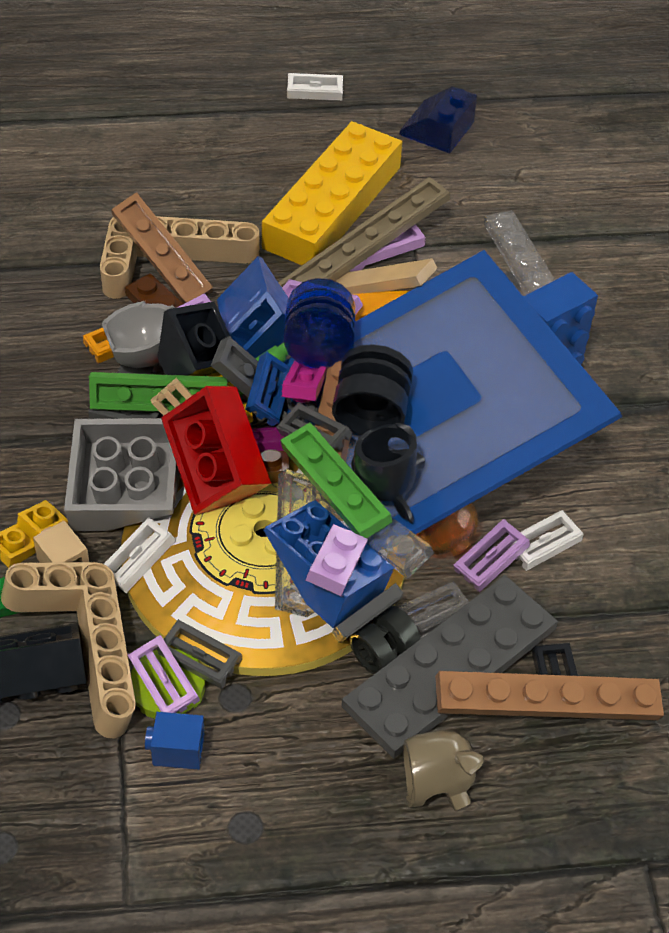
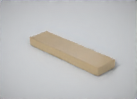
M433 258L352 271L347 272L326 288L349 294L421 287L436 271L437 266Z

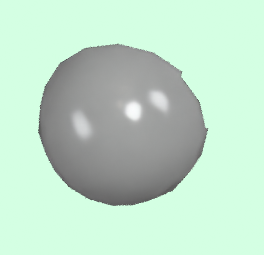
M145 301L129 304L108 316L102 322V326L116 362L132 368L150 367L158 364L163 315L167 309L175 307L164 304H146Z

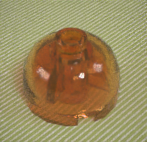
M474 503L468 504L411 538L421 550L428 554L441 556L451 552L454 557L460 555L472 546L469 539L476 533L479 518Z

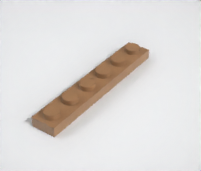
M439 671L435 676L438 713L659 720L664 716L659 679Z

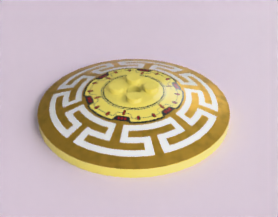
M290 457V482L271 483L248 499L200 515H194L185 487H183L182 478L180 477L173 514L152 519L170 532L176 541L127 592L139 617L156 637L161 635L164 639L179 619L240 652L242 660L239 665L236 664L234 666L233 674L248 676L295 674L331 663L352 651L349 642L350 637L343 643L338 642L331 633L335 628H332L306 605L268 537H260L255 533L257 530L265 528L314 500L346 526L343 519ZM143 522L124 527L121 545ZM406 540L380 554L394 567L385 590L395 583L402 589L407 561ZM180 633L177 635L181 640L198 647L224 663L227 661L225 657ZM198 660V662H199L200 664L214 669L213 667H211V666H209V665L203 663L202 661Z

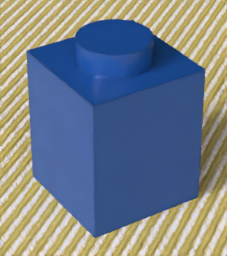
M156 712L154 727L148 726L145 736V750H151L153 766L200 770L205 737L204 716Z

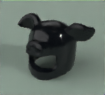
M402 423L387 424L370 429L357 440L354 456L351 461L352 470L378 500L392 501L398 514L413 524L414 517L405 501V496L415 483L416 473L423 469L425 465V458L417 452L416 434L410 426ZM397 437L404 440L409 445V449H391L388 442L391 438Z

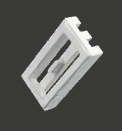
M288 73L287 98L342 101L343 75Z
M563 510L520 532L530 541L562 523L564 524L559 529L540 536L538 540L530 543V546L516 558L517 561L521 560L523 562L522 567L526 571L582 541L583 532Z
M148 517L104 565L112 570L115 585L127 593L172 546L176 539L170 532ZM128 559V561L117 571V569Z

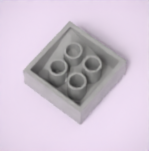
M161 418L74 420L64 507L65 515L73 531H109L144 522L148 517L155 519L173 514L181 475Z

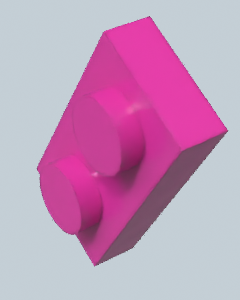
M296 357L282 384V397L292 398L296 402L316 401L325 382L329 361Z

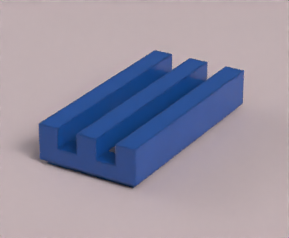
M269 352L262 354L259 357L245 410L250 413L254 410L257 411L256 417L261 420L266 417L267 424L270 426L279 423L286 398L282 397V384L291 367ZM278 369H279V370H280V374H279V377H278V381L276 382L275 379H276L277 371H278ZM275 390L271 408H268L271 394Z

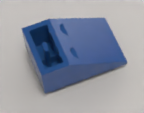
M257 256L217 299L219 312L231 338L254 358L275 345L278 347L289 337L291 338L305 324V321L260 256Z
M314 500L265 527L264 532L306 605L332 628H335L385 591L394 567L366 544L342 596L305 581L332 525L335 524L350 530Z

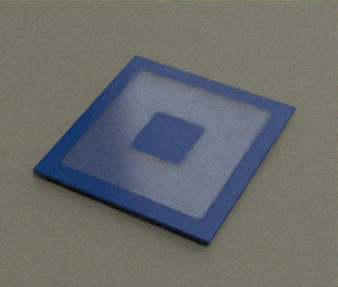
M485 250L284 362L291 367L296 357L326 361L342 360L348 350L360 345L370 344L387 346L401 352L410 360L414 370L404 424L410 426L415 432L417 452L425 458V465L423 469L416 473L415 483L405 496V501L414 517L413 524L398 514L392 501H380L391 513L392 523L368 537L366 543L379 555L622 418L621 412ZM278 369L277 375H276L277 378L279 377V374H280V370H279V369ZM324 384L317 397V400L312 401L318 409L320 405ZM289 398L295 405H297V403H300L294 401L292 398ZM284 405L283 410L288 414L290 411ZM353 432L346 457V463L351 469L355 445L361 436ZM391 438L388 442L391 449H409V445L400 438Z

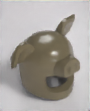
M446 730L417 734L404 740L403 758L408 808L421 807L427 799L441 793H446L454 811L471 804V799L466 791L473 785L476 771L482 766L484 758L483 755L471 750L468 740L454 731Z

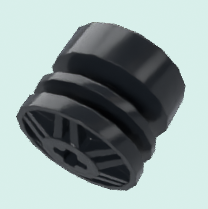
M375 344L360 345L348 350L342 358L338 385L336 386L332 405V415L336 422L349 427L351 432L362 435L366 431L382 425L404 424L414 370L410 360L401 352L387 346Z

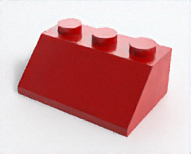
M205 386L161 417L194 515H200L248 499L271 484L236 386Z

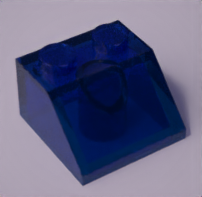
M451 86L425 99L401 128L399 135L450 154L474 123L477 95Z

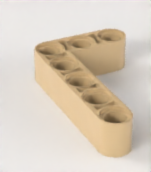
M156 216L191 260L246 264L252 263L260 255L259 228L253 223ZM114 217L109 222L100 263L102 290L105 296L118 299L126 296L125 287L132 283L137 257L146 256Z
M97 562L17 563L10 566L6 571L1 593L2 604L7 609L14 612L77 611L94 727L100 735L106 738L114 739L121 737L128 729L135 710V696L112 570L108 566Z

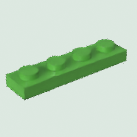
M91 372L89 376L90 409L158 411L150 400L176 377L192 395L205 386H228V380L225 377ZM177 389L172 392L180 403L186 400ZM166 398L161 401L170 411L175 408Z
M311 422L280 440L282 449L355 534L368 538L392 523L391 513Z

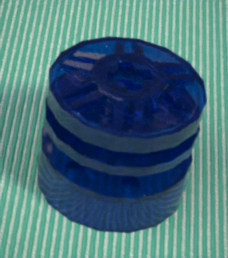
M315 278L302 282L292 290L286 305L283 343L288 354L298 363L310 368H319L320 366L332 367L336 362L342 361L343 356L348 350L353 349L356 304L352 294L342 284L331 279Z

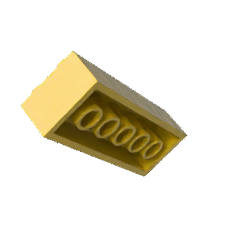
M351 121L262 220V249L303 265L341 239L400 169L402 140Z

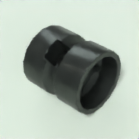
M390 606L374 618L373 623H367L350 636L349 642L355 657L361 665L370 673L375 674L419 641L421 637L410 616L399 607Z

